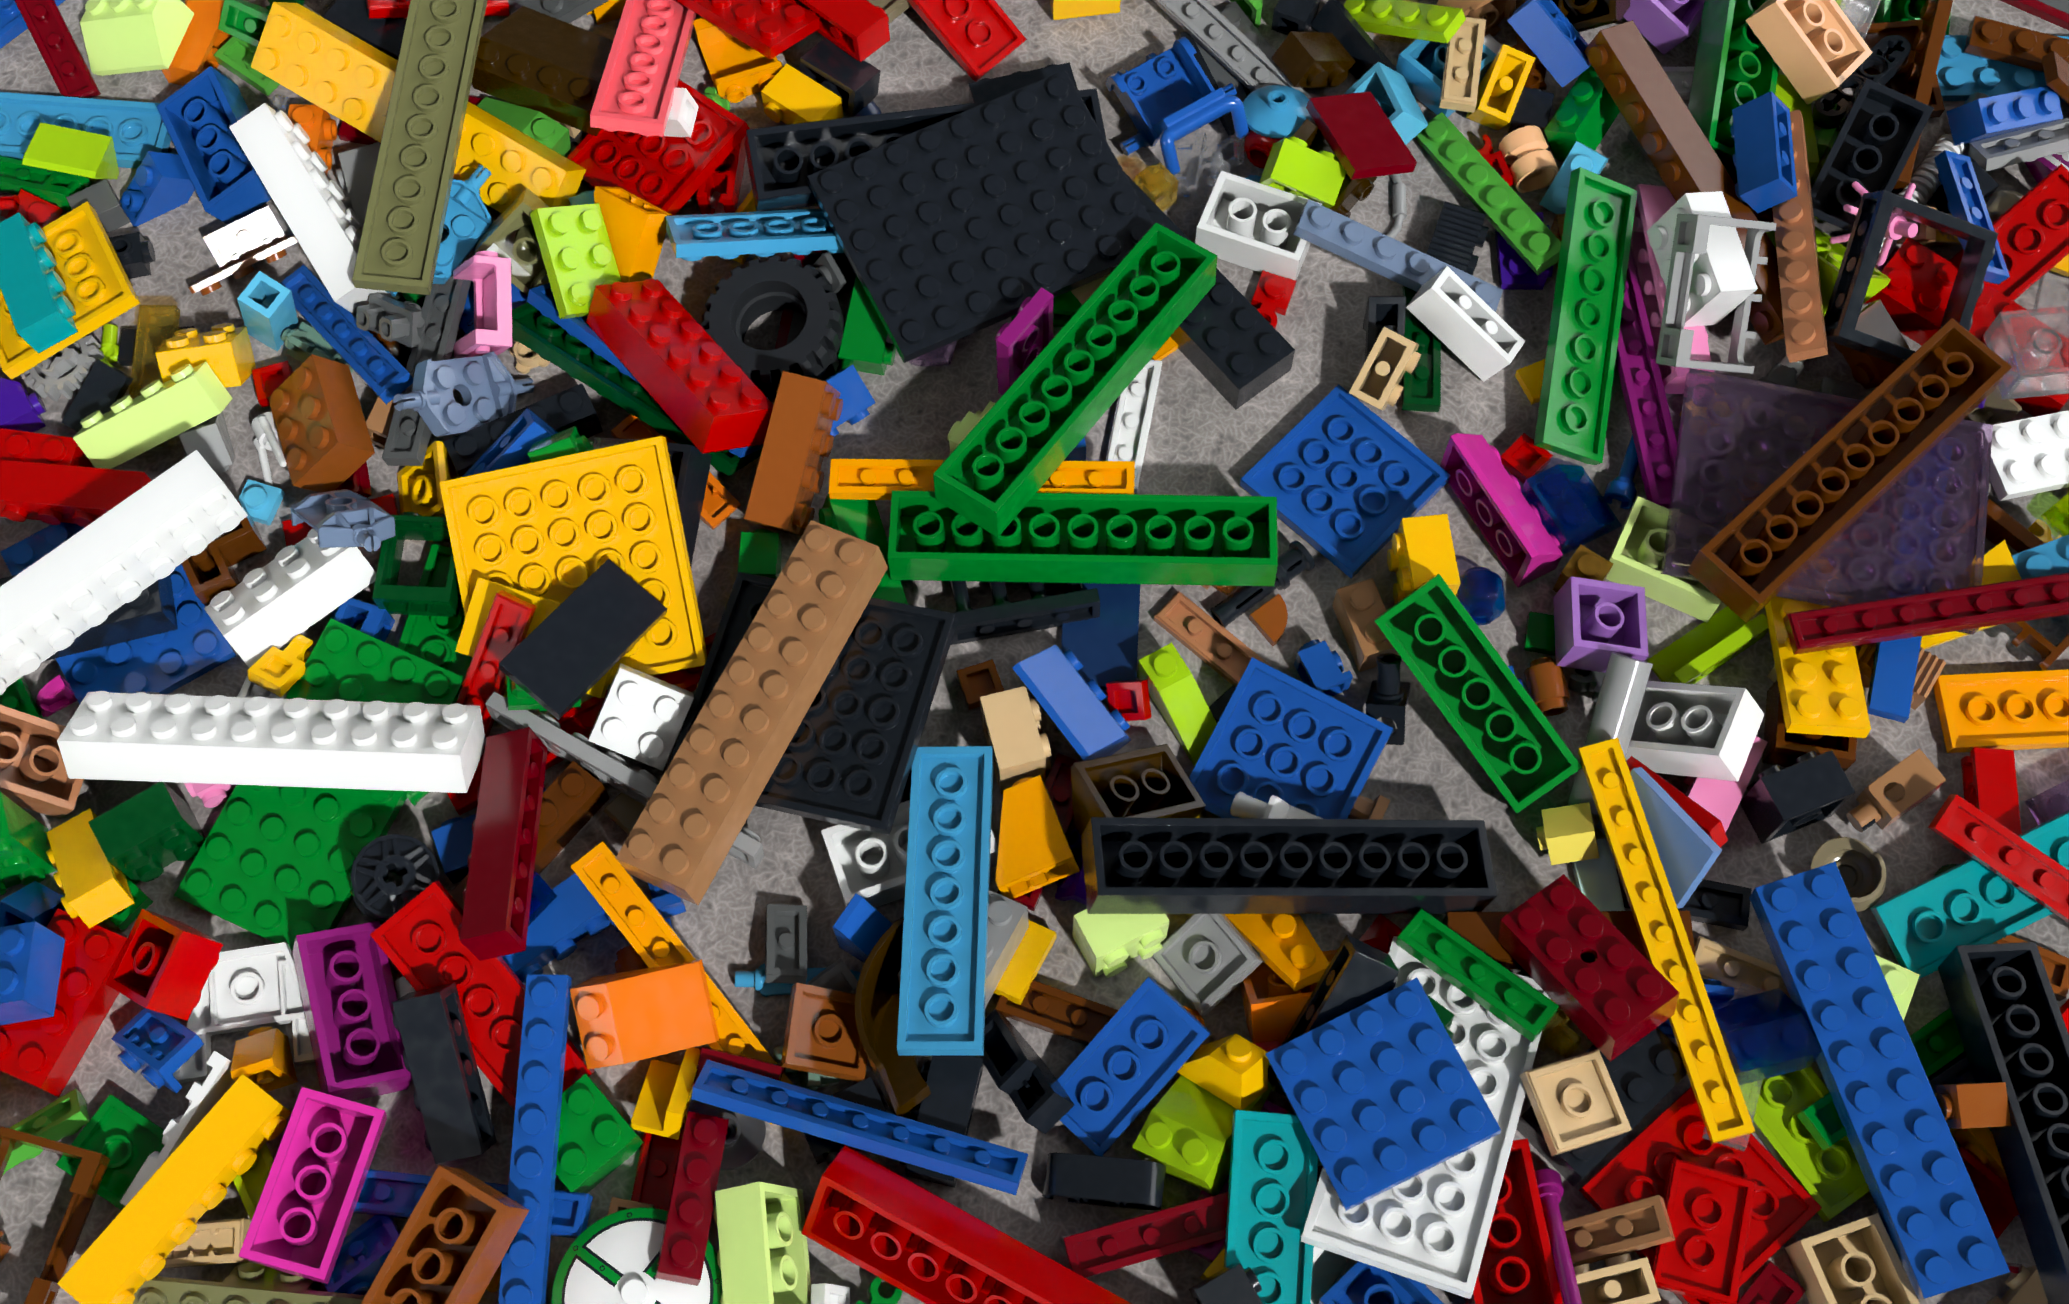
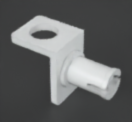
M1239 792L1235 796L1230 809L1231 815L1240 818L1323 819L1293 807L1275 795H1272L1269 802L1266 803L1243 792Z

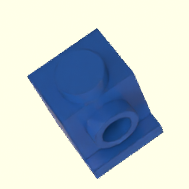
M350 598L333 610L330 616L331 619L354 629L360 623H363L360 629L361 632L383 642L386 641L395 623V620L386 609H379L376 605Z
M1312 640L1301 646L1299 652H1297L1294 667L1303 683L1330 697L1349 690L1353 676L1350 670L1342 673L1344 667L1341 658L1335 650L1330 651L1326 641Z

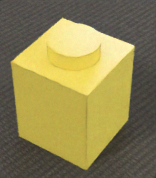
M1589 802L1541 810L1543 826L1536 827L1540 851L1548 850L1551 865L1600 858Z

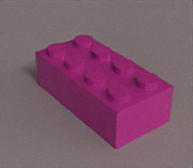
M380 921L296 935L292 951L320 1090L322 1093L350 1101L408 1090L412 1081L411 1072L406 1069L403 1061V1051L405 1048L401 1033L395 1028L392 1018L394 1009L392 1002L397 1000L388 956L370 936L373 931L381 926Z

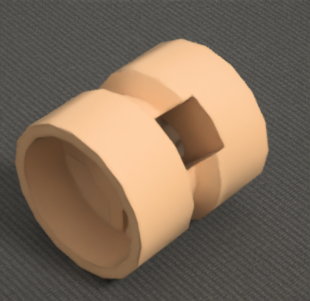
M1535 125L1521 127L1510 132L1502 139L1498 147L1508 168H1510L1514 185L1520 193L1547 187L1552 183L1559 171L1551 151L1546 150L1549 146L1540 127Z

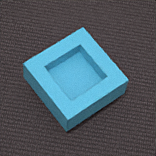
M248 479L238 500L253 521L270 526L285 493L281 488Z

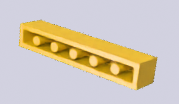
M242 1074L57 1284L80 1304H132L135 1300L134 1294L143 1283L152 1280L162 1271L166 1264L165 1258L177 1245L185 1243L193 1235L197 1228L196 1222L203 1214L221 1203L227 1194L226 1188L236 1176L244 1174L253 1166L257 1159L256 1153L268 1140L275 1139L284 1130L287 1124L286 1119L292 1112L258 1084Z

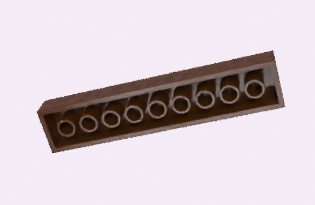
M1951 318L1699 550L1687 571L1747 623L1986 399L2012 369V366Z

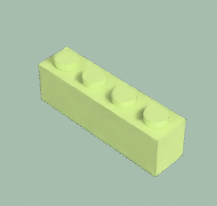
M207 362L194 368L190 364H186L170 375L171 380L162 383L160 379L155 380L140 390L142 395L134 399L130 395H126L110 406L111 411L102 414L98 410L88 415L80 422L83 427L73 439L95 468L112 469L220 414L233 398Z

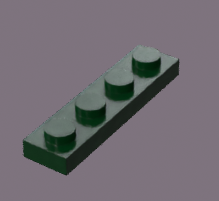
M1403 286V296H1406L1407 307L1417 292ZM1406 308L1404 337L1419 344L1416 352L1422 355L1413 372L1410 374L1405 371L1402 377V387H1404L1402 391V410L1439 412L1441 406V341Z

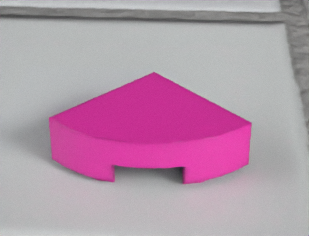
M60 675L44 685L36 698V704L43 717H48L77 701L69 683Z

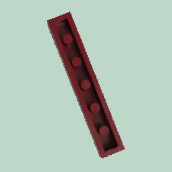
M530 727L486 737L485 752L481 757L482 774L480 786L477 788L478 804L476 819L472 823L473 842L471 853L468 855L467 887L463 891L464 910L462 922L458 928L461 943L480 961L526 950L548 752L547 747Z

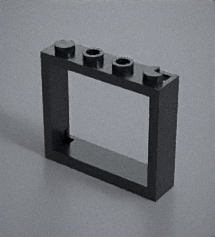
M1883 190L1864 193L1824 319L1828 341L1900 366L1916 351L1855 330L1891 214L1895 213L1967 240L1940 329L1951 318L1968 331L1971 329L1972 315L1977 299L1983 292L1984 277L1989 262L1995 254V243L1998 233Z

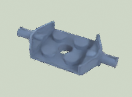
M494 351L474 357L439 361L427 359L418 363L415 367L412 392L396 394L393 398V403L401 402L394 405L398 411L413 408L414 411L419 413L431 432L436 437L464 433L514 412L517 394L532 393L535 385H528L533 383V380L529 377L514 380ZM454 388L462 395V405L457 403L453 397Z
M348 489L310 493L300 502L290 506L292 526L303 522L310 525L318 533V545L320 548L360 546L369 552H372V550L375 552L380 548L381 541L396 536L395 520L392 515L367 497Z

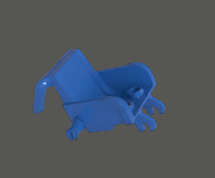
M1186 37L1175 40L1172 48L1159 55L1155 53L1147 55L1146 62L1130 71L1123 68L1117 71V73L1108 76L1105 84L1109 92L1114 90L1138 130L1136 135L1120 142V147L1122 151L1124 150V154L1128 156L1142 147H1153L1158 139H1160V147L1169 177L1180 172L1174 142L1226 113L1231 112L1235 134L1238 139L1249 135L1243 102L1236 97L1237 91L1235 88L1233 89V84L1229 83L1225 87L1215 90L1194 57V54L1197 52Z

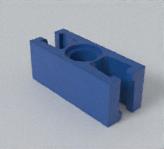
M1526 0L1515 9L1513 15L1507 20L1562 88L1591 66L1583 52L1588 46L1587 42L1552 0Z

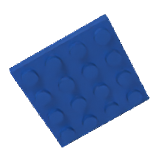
M1338 384L1241 478L1240 486L1252 496L1277 497V517L1352 579L1392 539L1393 533H1397L1401 519L1414 517L1449 482L1451 475Z
M1252 657L1189 779L1205 803L1204 809L1220 818H1240L1231 815L1230 809L1237 793L1243 792L1266 803L1269 802L1272 795H1275L1289 805L1323 819H1348L1354 804L1393 732V728Z
M1417 977L1265 1053L1345 1211L1501 1133V1128Z

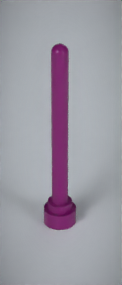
M1540 1169L1535 1171L1563 1302L1564 1304H1582L1559 1209V1203L1564 1193L1561 1176L1553 1169Z

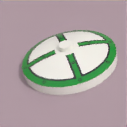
M642 1207L618 1211L596 1221L571 1244L555 1275L551 1302L552 1304H721L720 1299L723 1291L721 1270L717 1262V1251L708 1239L701 1280L698 1286L657 1279L655 1274L667 1211Z

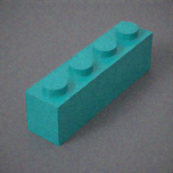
M18 212L0 222V288L17 333L35 351L40 353L78 332L73 320L76 311L63 294V291L66 290L65 283L53 269L57 262L44 245V242L47 241L45 233L36 222L30 224Z

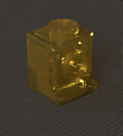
M1161 162L1157 165L1148 166L1133 180L1163 212L1177 203L1178 180ZM1162 196L1163 199L1156 203V200Z

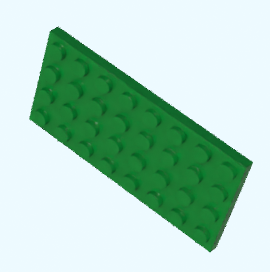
M330 618L305 663V674L291 687L285 699H341L344 701L421 702L424 704L450 705L456 703L465 677ZM236 785L174 896L273 943L286 942L289 944L291 951H293L296 935L335 929L353 898L350 893V878L354 860L364 846L378 837L387 835L407 798L406 794L408 791Z

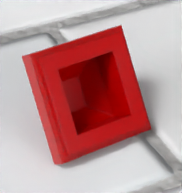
M1379 914L1359 940L1388 954L1393 937H1398L1403 930L1385 916Z

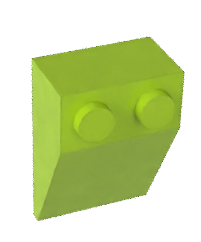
M1181 1075L1151 1110L1132 1148L1142 1160L1165 1165L1166 1174L1213 1196L1217 1195L1230 1172L1233 1110L1237 1109ZM1269 1082L1268 1090L1248 1105L1244 1111H1261L1272 1089Z

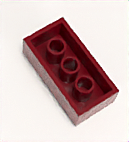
M1564 874L1500 919L1498 942L1610 1062L1674 1015L1679 992Z

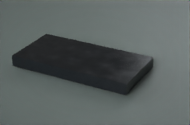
M608 559L499 663V670L559 720L666 615L667 608Z

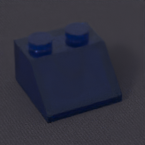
M1557 464L1526 479L1521 490L1527 502L1533 504L1538 509L1542 524L1548 533L1553 534L1560 542L1563 555L1577 549L1580 544L1585 545L1622 526L1582 466Z
M1780 988L1711 1005L1739 1085L1809 1068L1822 1052L1806 1013Z

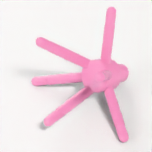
M1857 181L1852 183V187L1859 195L1863 196L1864 193H1869ZM1914 183L1908 185L1903 196L1904 198L1911 200L1916 188ZM1849 204L1843 206L1844 211L1857 215L1859 208ZM1895 213L1891 214L1884 236L1885 241L1876 262V269L1880 272L1882 271L1893 240H1898L1902 236L1910 238L1916 236L1918 232V225L1916 223L1907 222L1905 217ZM1851 233L1831 237L1829 242L1831 244L1848 242Z

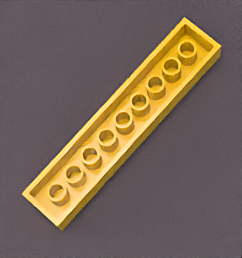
M273 2L250 67L381 143L398 60L299 3ZM468 101L453 179L468 180L478 165H483L484 169L487 168L492 175L489 176L479 189L480 197L483 203L500 213H503L526 187L549 207L571 206L569 198L576 196L586 169Z

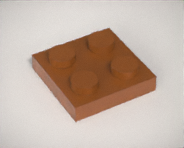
M796 982L791 989L780 1067L856 1082L864 1080L868 1057L857 1030L855 1019L856 994Z

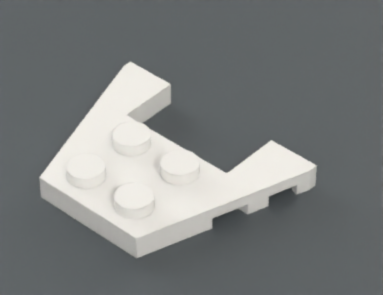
M282 942L219 953L218 962L211 970L201 991L199 1003L193 1008L186 1026L199 1036L204 1045L173 1073V1076L179 1083L204 1080L208 1077L212 1070V1067L206 1064L211 1057L212 1035L292 1023L294 1062L297 1064L315 1062L293 954L289 944Z

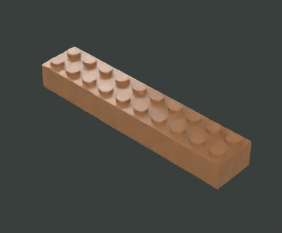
M813 520L809 522L617 854L616 859L630 875L699 906L888 569L879 546Z

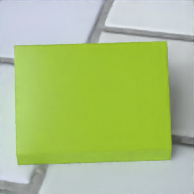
M41 122L22 161V165L93 179L117 180L119 176L113 137Z

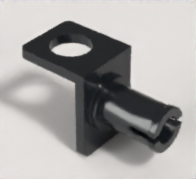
M1384 653L1378 655L1376 659L1377 680H1373L1366 701V715L1376 720L1380 717L1392 719L1396 723L1397 729L1391 734L1386 744L1403 745L1405 742L1406 705L1411 684L1410 682L1400 681L1401 657L1393 653Z

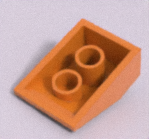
M702 959L596 976L570 988L587 1070L627 1064L720 1040Z

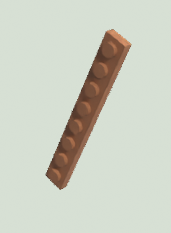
M1800 109L1790 112L1798 196L1772 207L1773 221L1777 223L1776 231L1774 232L1786 355L1790 363L1828 355L1804 122Z

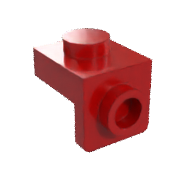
M21 189L18 194L20 200L19 210H2L0 216L7 219L20 212L30 224L36 222L43 228L60 218L63 209Z

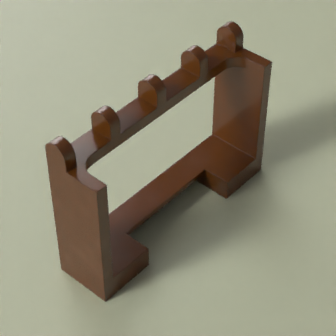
M1989 499L1935 554L1932 571L1941 572L1950 580L1962 572L1946 556L1973 528L1995 545H1998L2005 539V542L2018 553L2045 543ZM2025 621L2005 624L2017 634L2010 643L2017 648L2023 641L2027 642L2041 655L2042 661L2038 666L2044 671L2069 646V633L2054 646Z
M1 1126L0 1180L16 1142L81 1160L69 1192L73 1193L41 1276L40 1278L34 1277L24 1304H54L60 1289L57 1283L67 1271L110 1158L101 1153Z

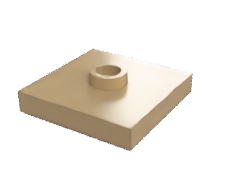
M1599 1049L1520 1074L1551 1156L1609 1139L1632 1130Z

